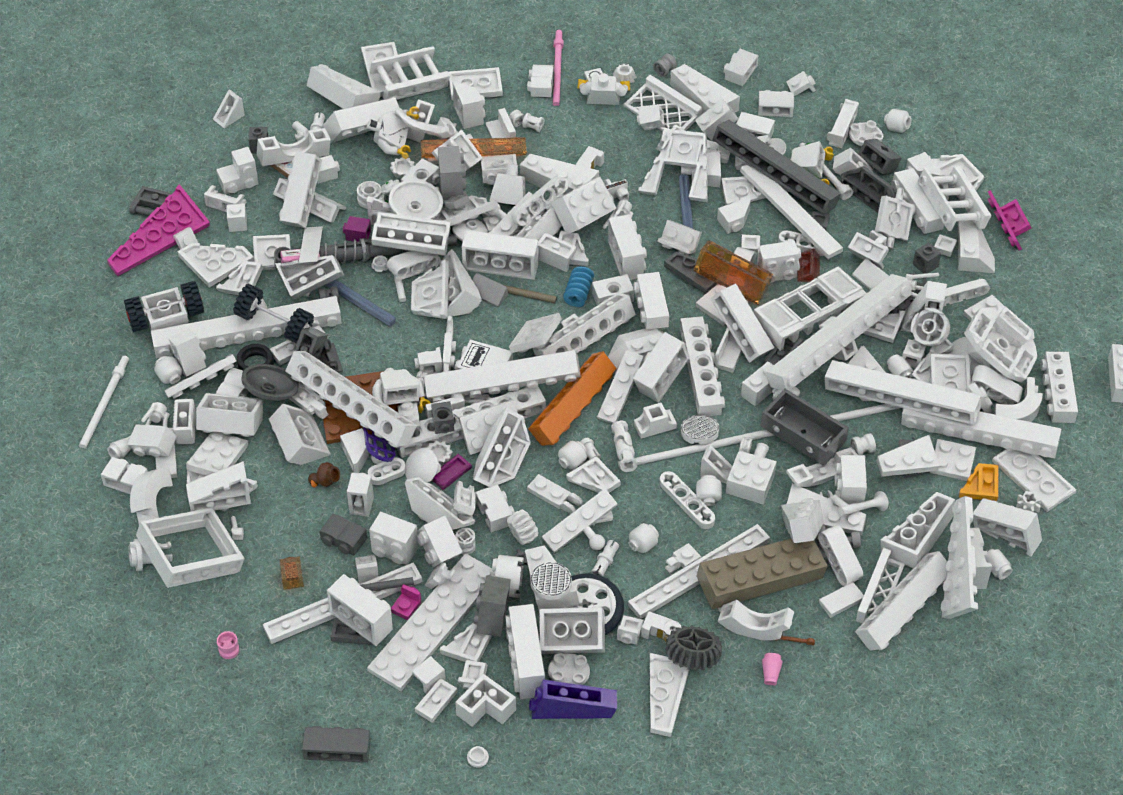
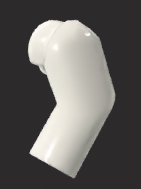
M298 121L292 124V128L297 131L295 138L297 141H300L307 134L308 129Z

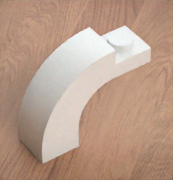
M1027 377L1024 387V400L1015 405L996 404L994 415L1032 422L1039 412L1043 393H1038L1035 378Z
M162 467L142 473L135 480L130 494L131 513H137L139 524L140 521L159 518L156 506L158 491L173 486L169 467Z
M738 600L722 606L718 622L728 630L739 635L764 641L777 640L781 638L783 631L790 629L794 611L788 607L774 613L763 614L752 611Z

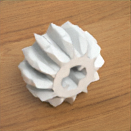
M523 509L514 512L507 518L510 532L520 544L530 543L538 536V528L528 512Z

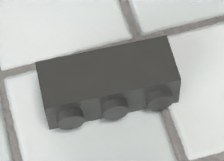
M305 727L302 747L304 760L368 763L371 743L370 730L363 728L344 729L342 727Z

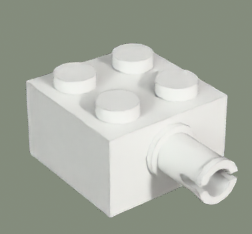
M758 443L754 455L743 451L738 452L727 479L726 494L764 504L775 476L777 461L765 458L769 450L766 444Z

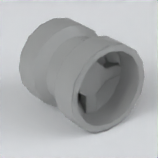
M665 54L661 60H657L653 64L654 71L662 77L666 76L669 71L677 66L675 58L670 54Z

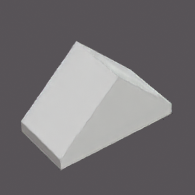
M228 90L213 120L223 128H226L243 117L242 98L233 91Z
M708 445L701 460L700 476L713 475L722 483L727 484L732 465L711 445Z
M375 555L355 558L359 584L379 577Z

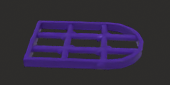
M363 427L367 451L381 461L391 462L394 460L396 455L395 447L391 446V451L387 450L386 444L390 445L389 441H386L385 438L376 437L373 430H371L372 435L368 434L367 429H371ZM368 437L373 439V445L369 443ZM376 441L383 442V448L378 447ZM378 450L383 451L385 457L378 455Z

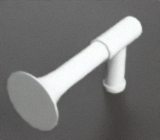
M882 491L876 492L872 500L849 505L839 498L837 494L831 497V502L839 506L838 513L841 516L872 507L885 511L889 504L886 494Z

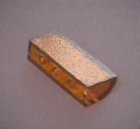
M710 240L701 249L694 268L696 273L726 288L736 284L744 298L757 305L762 300L773 277V273Z

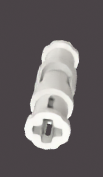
M622 420L616 421L612 424L611 428L612 433L615 435L614 444L617 456L621 461L620 468L624 472L634 471L637 468V461L634 459L635 452L631 436L628 433V424Z

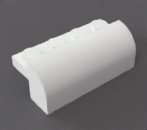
M378 212L377 221L374 223L372 245L445 256L451 222Z

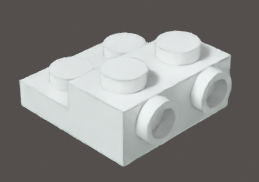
M516 154L482 156L483 183L493 185L498 173L506 174L507 164L517 165Z

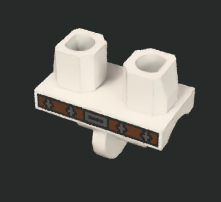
M609 179L604 180V185L613 203L615 198H618L620 201L629 200L626 179L613 183Z

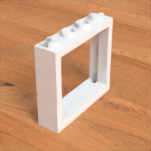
M213 508L140 521L136 537L167 588L230 575L241 570L244 557ZM205 527L223 557L172 567L154 537Z

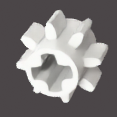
M1025 491L1023 496L1018 495L1016 508L1039 512L1042 499L1038 498L1035 492Z

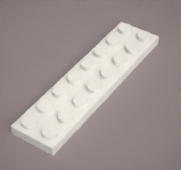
M465 553L452 568L455 570L452 578L445 579L442 585H438L371 662L367 667V671L402 691L414 677L413 670L432 656L475 605L477 596H481L479 595V588L481 583H485L486 575L495 577L496 571H492V568Z

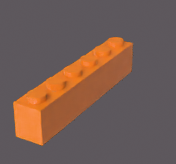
M604 351L594 353L580 368L581 377L576 378L575 381L568 382L528 428L540 445H554L560 439L559 436L570 428V423L581 415L580 411L591 403V398L602 390V385L613 377L612 374L617 368Z

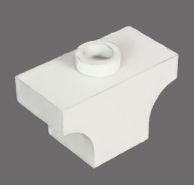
M662 403L644 407L642 415L634 420V426L640 439L677 429V423L670 409L665 410Z

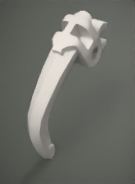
M397 107L395 110L396 114L407 125L421 132L437 136L440 139H449L458 133L455 128L457 124H453L448 118L440 117L437 125L410 118L401 108Z

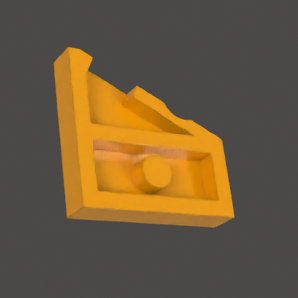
M978 463L974 473L969 476L967 483L961 488L959 498L967 496L972 499L982 500L984 498L997 501L998 465Z

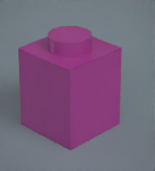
M349 216L347 223L343 225L346 241L354 242L356 240V242H359L362 238L368 240L371 233L370 219Z

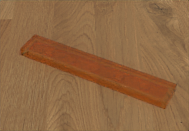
M525 137L469 139L481 156L527 155ZM448 139L420 140L421 158H435L431 152Z

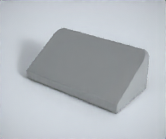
M478 273L474 276L472 281L479 290L481 299L493 306L499 307L508 296L507 287Z

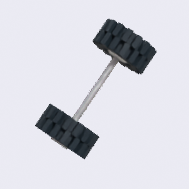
M249 283L246 284L242 291L239 292V296L236 298L237 301L234 303L233 313L235 315L250 320L256 314V310L260 309L287 322L288 326L285 328L284 338L296 344L302 329L313 326L314 314L301 308H297L289 320L260 306L259 304H261L264 294L263 290Z

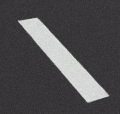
M323 226L304 228L299 263L318 262Z

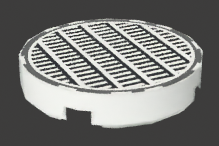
M694 415L685 419L681 424V436L691 444L696 442L699 445H705L713 442L718 437L719 424L710 416Z
M545 562L538 565L532 571L530 583L533 592L535 591L540 598L557 600L570 591L572 578L569 570L562 564Z

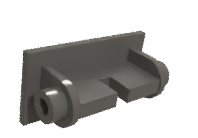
M327 338L319 360L336 372H343L335 345Z

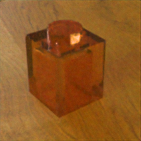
M300 556L280 559L284 590L304 587Z

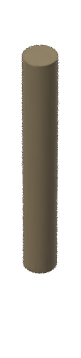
M504 285L507 287L509 294L554 304L557 300V296Z

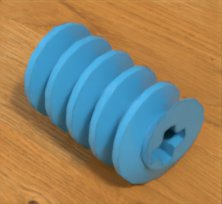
M580 266L572 270L563 295L568 305L575 307L585 305L594 278V272L591 269Z

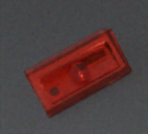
M815 248L801 252L798 282H811L820 276V255Z

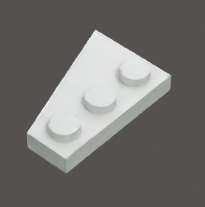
M929 435L879 455L876 460L881 477L938 471L940 467Z

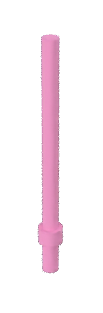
M561 30L556 31L553 44L555 48L553 106L560 105L561 54L564 45Z

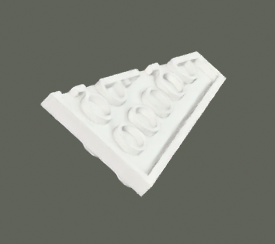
M967 496L955 500L952 509L954 517L950 526L952 533L951 541L948 544L949 559L946 563L947 575L943 585V590L945 591L944 600L941 603V618L946 619L978 610V603L974 602L977 586L973 585V579L976 576L975 546H971L974 530L970 529V524L973 521L972 498Z

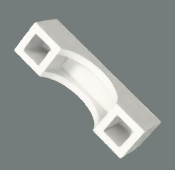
M325 128L309 130L300 141L293 144H282L276 140L275 136L260 138L257 142V157L262 166L291 162L296 152L316 154L318 157L327 156L330 151L331 139Z

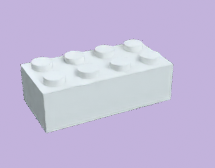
M466 230L462 243V263L467 271L535 280L539 264L538 240Z
M534 605L509 607V615H505L506 637L509 642L508 650L509 657H511L512 675H514L515 693L519 692L520 699H528L534 697L536 688L541 685L543 679L545 680Z

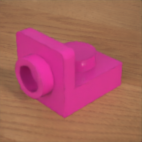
M403 584L401 595L391 607V613L408 620L421 604V593L416 588Z

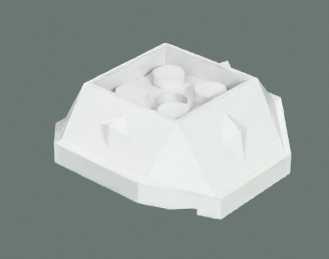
M1006 306L980 308L964 332L967 337V354L980 365L987 366L1010 380L1022 383L1027 378L1037 359L1036 346L1033 341L1035 338L1034 330Z

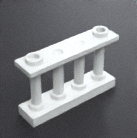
M434 46L371 61L370 75L379 73L386 85L383 94L384 100L394 97L398 100L448 87L450 79L448 71L438 72L432 61L435 50ZM426 62L432 75L423 76L417 64ZM410 66L416 79L408 80L401 67ZM394 69L401 82L392 84L386 71Z
M954 166L949 176L932 177L927 168L923 169L918 183L948 231L953 229L956 221L973 220L978 229H985L991 214L960 166ZM937 183H950L953 188L940 189ZM957 195L961 201H947L945 196ZM952 208H966L968 213L955 214Z

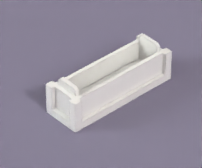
M845 99L844 104H840V113L832 131L827 133L829 145L839 148L843 147L850 127L857 116L859 102Z

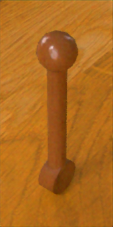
M781 636L780 638L781 640L806 643L807 645L814 646L815 644L813 638L801 639Z

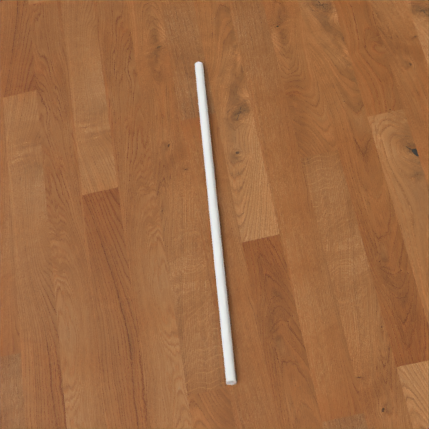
M881 404L831 415V417L837 421H844L901 407ZM761 430L715 440L705 445L696 444L634 459H636L637 465L705 451L708 445L715 449L741 443L742 437H745L746 440L750 438L756 440L775 435L767 430Z

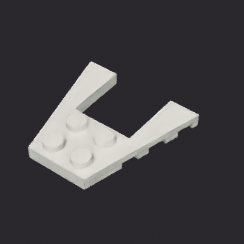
M672 129L661 148L662 151L655 158L652 169L645 176V181L638 191L642 194L657 196L665 164L694 167L696 171L689 198L690 200L707 202V136L705 133Z

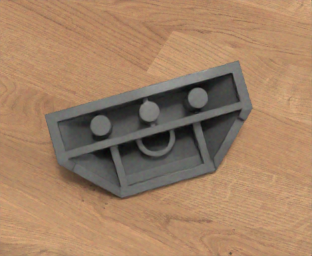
M865 166L844 172L841 175V183L849 185L854 191L853 195L877 213L879 212L882 196L896 198V192L892 186Z

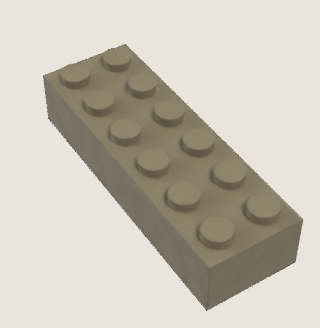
M787 539L701 562L696 577L711 608L716 609L735 600L741 602L822 579L826 572L827 564L815 540L794 543L792 539Z

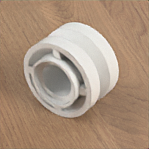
M373 181L361 183L357 187L358 204L367 209V196L379 199V196L382 197L381 186Z

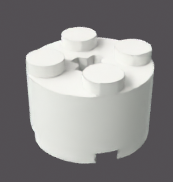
M499 555L498 558L493 559L492 571H496L495 577L511 579L509 597L519 598L520 594L516 593V591L519 590V586H522L524 566H520V562L524 561V557Z

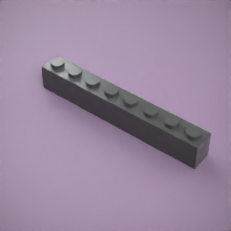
M727 120L717 126L712 139L714 142L821 213L826 214L836 207L841 195L839 191L731 120Z

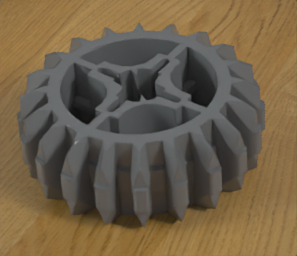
M683 625L682 628L676 627L668 635L665 650L668 659L673 660V664H679L680 668L686 667L688 670L691 668L695 671L697 669L705 670V668H712L713 665H717L722 654V642L719 641V637L715 636L714 632H708V628L701 629L700 626L693 627L691 625L686 627Z

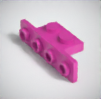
M989 190L990 198L987 200L992 208L996 207L997 210L994 213L999 221L1003 220L1004 223L1001 226L1005 234L1010 233L1011 236L1008 239L1012 247L1016 245L1019 251L1022 250L1016 236L1030 230L1032 227L1018 201L1015 199L1000 207L993 193Z

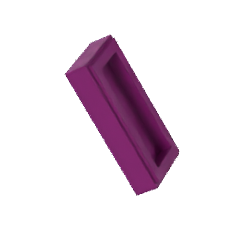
M457 454L441 467L440 472L431 481L444 490L468 472L472 465L461 455Z

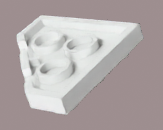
M191 243L177 251L181 260L209 288L227 278L244 261L254 262V256L244 246L228 248L225 245L219 244L200 246V243Z

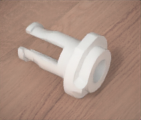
M133 539V542H130L129 545L130 566H135L136 571H142L143 564L153 563L139 540ZM171 542L165 544L158 543L161 550L170 549ZM172 554L165 555L169 562H172Z

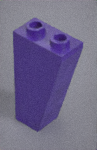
M543 679L541 685L536 688L534 697L530 698L529 710L532 711V719L612 718L617 710V690Z

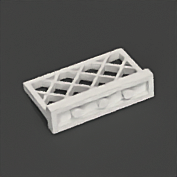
M649 75L646 78V83L624 103L625 108L639 115V108L647 107L643 106V101L653 100V105H655V100L663 99L665 104H659L662 109L666 108L664 118H667L665 128L668 129L676 124L686 131L703 114L701 106L652 75ZM648 90L652 93V96L642 97V94ZM633 102H641L640 107H633L631 104ZM675 107L678 109V112L668 113V108ZM681 116H689L691 119L681 121ZM679 117V122L669 123V118Z

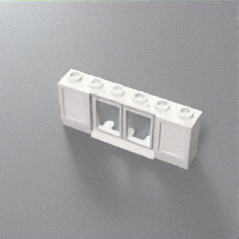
M836 267L778 299H773L755 308L753 313L772 344L781 351L784 348L786 338L789 337L792 342H796L799 331L803 330L807 335L811 334L813 325L816 322L818 325H821L827 320L828 316L837 317L841 314L843 308L846 310L867 293L840 267ZM821 290L834 303L821 309L808 296ZM800 300L814 311V313L803 319L789 308V306Z

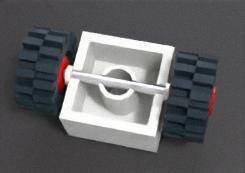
M196 281L180 284L183 298H181L178 287L143 296L141 297L142 304L139 296L124 300L126 314L132 331L137 332L148 329L147 321L150 330L188 324L187 312L189 317L204 313V306Z

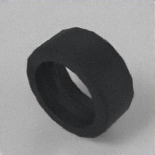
M262 344L246 345L237 354L238 369L242 371L249 367L244 364V361L254 355L265 357L266 362L263 364L274 365L271 350Z

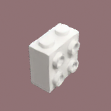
M795 240L759 246L756 270L762 280L764 279L772 283L778 280H791L797 277V271L800 270L799 258H801V250L799 247L797 248Z

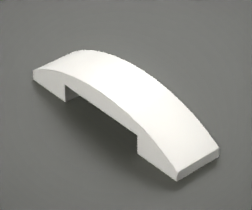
M850 447L836 452L834 458H831L825 466L817 463L805 467L804 464L787 469L786 473L798 487L823 484L834 479L836 463H840L841 455L858 454Z

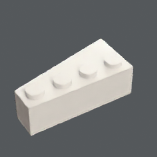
M320 64L310 69L307 86L343 109L379 101L381 92L338 73L326 65Z
M685 64L671 70L670 85L677 92L701 106L703 113L721 99L731 107L734 113L739 111L740 96Z
M394 97L334 111L323 124V127L331 139L330 143H334L372 131L367 129L370 119L378 121L383 114L395 111L397 107L399 108V105Z
M529 154L520 164V176H524L525 181L540 188L555 176L565 177L568 180L569 186L562 195L599 177V170Z
M936 492L919 507L916 513H911L903 524L897 525L889 536H884L881 539V552L883 548L891 550L890 559L905 563L906 566L914 568L929 553L954 516L952 509L955 499Z

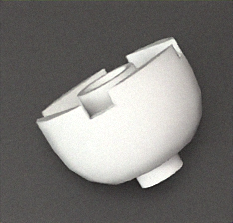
M925 308L914 316L911 322V332L919 343L925 346H937L947 339L950 333V323L943 312L935 308Z

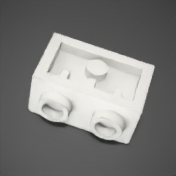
M667 220L662 237L658 238L657 242L662 243L664 248L672 249L673 247L678 249L679 253L689 255L696 252L702 232Z

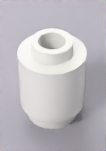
M893 355L888 359V369L893 375L912 378L913 369L902 356Z
M991 549L987 552L988 557H985L987 563L992 565V574L1000 580L1008 577L1013 569L999 549Z

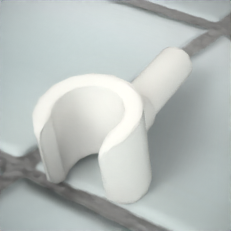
M232 516L233 540H243L244 529L238 528L236 517Z

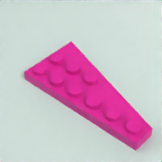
M180 184L165 199V202L148 216L140 225V228L129 236V240L107 259L108 265L117 276L176 245L177 243L173 235L187 227H191L193 233L196 234L210 226L209 220Z

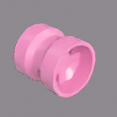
M225 631L217 637L220 656L224 659L235 658L239 653L236 634Z

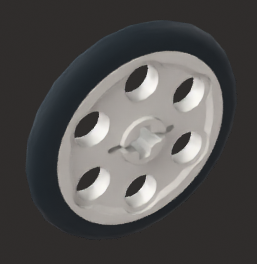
M585 573L571 576L572 585L576 591L581 586H586L588 591L585 593L577 591L579 604L564 608H583V605L587 604L588 608L602 607L603 610H608L610 614L605 616V635L609 634L618 625L624 612V600L621 592L615 584L600 575ZM604 592L607 594V597L598 599L596 595Z

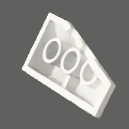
M973 220L958 221V271L995 273V258L982 229H978Z
M451 249L442 259H446L449 263L448 316L469 314L474 308L479 306L482 299L479 290L463 264Z

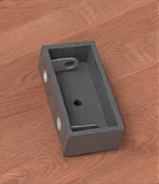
M784 389L762 412L760 425L823 466L846 443L849 427L787 389Z

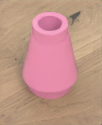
M766 653L762 659L764 684L777 685L783 663L779 654Z

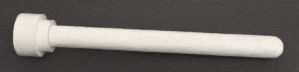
M824 164L823 174L837 188V191L841 193L840 198L842 200L850 198L854 192L849 185L842 184Z

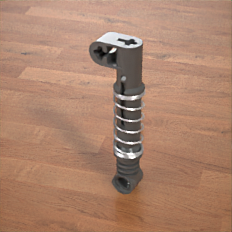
M362 238L359 242H356V240L350 243L344 241L341 244L335 242L333 245L325 243L324 246H320L319 254L320 257L333 255L338 262L344 264L345 261L354 263L355 260H361L366 262L376 256L402 254V249L372 245V240ZM279 247L275 250L274 266L276 270L278 269L275 263H281L280 252L291 249Z

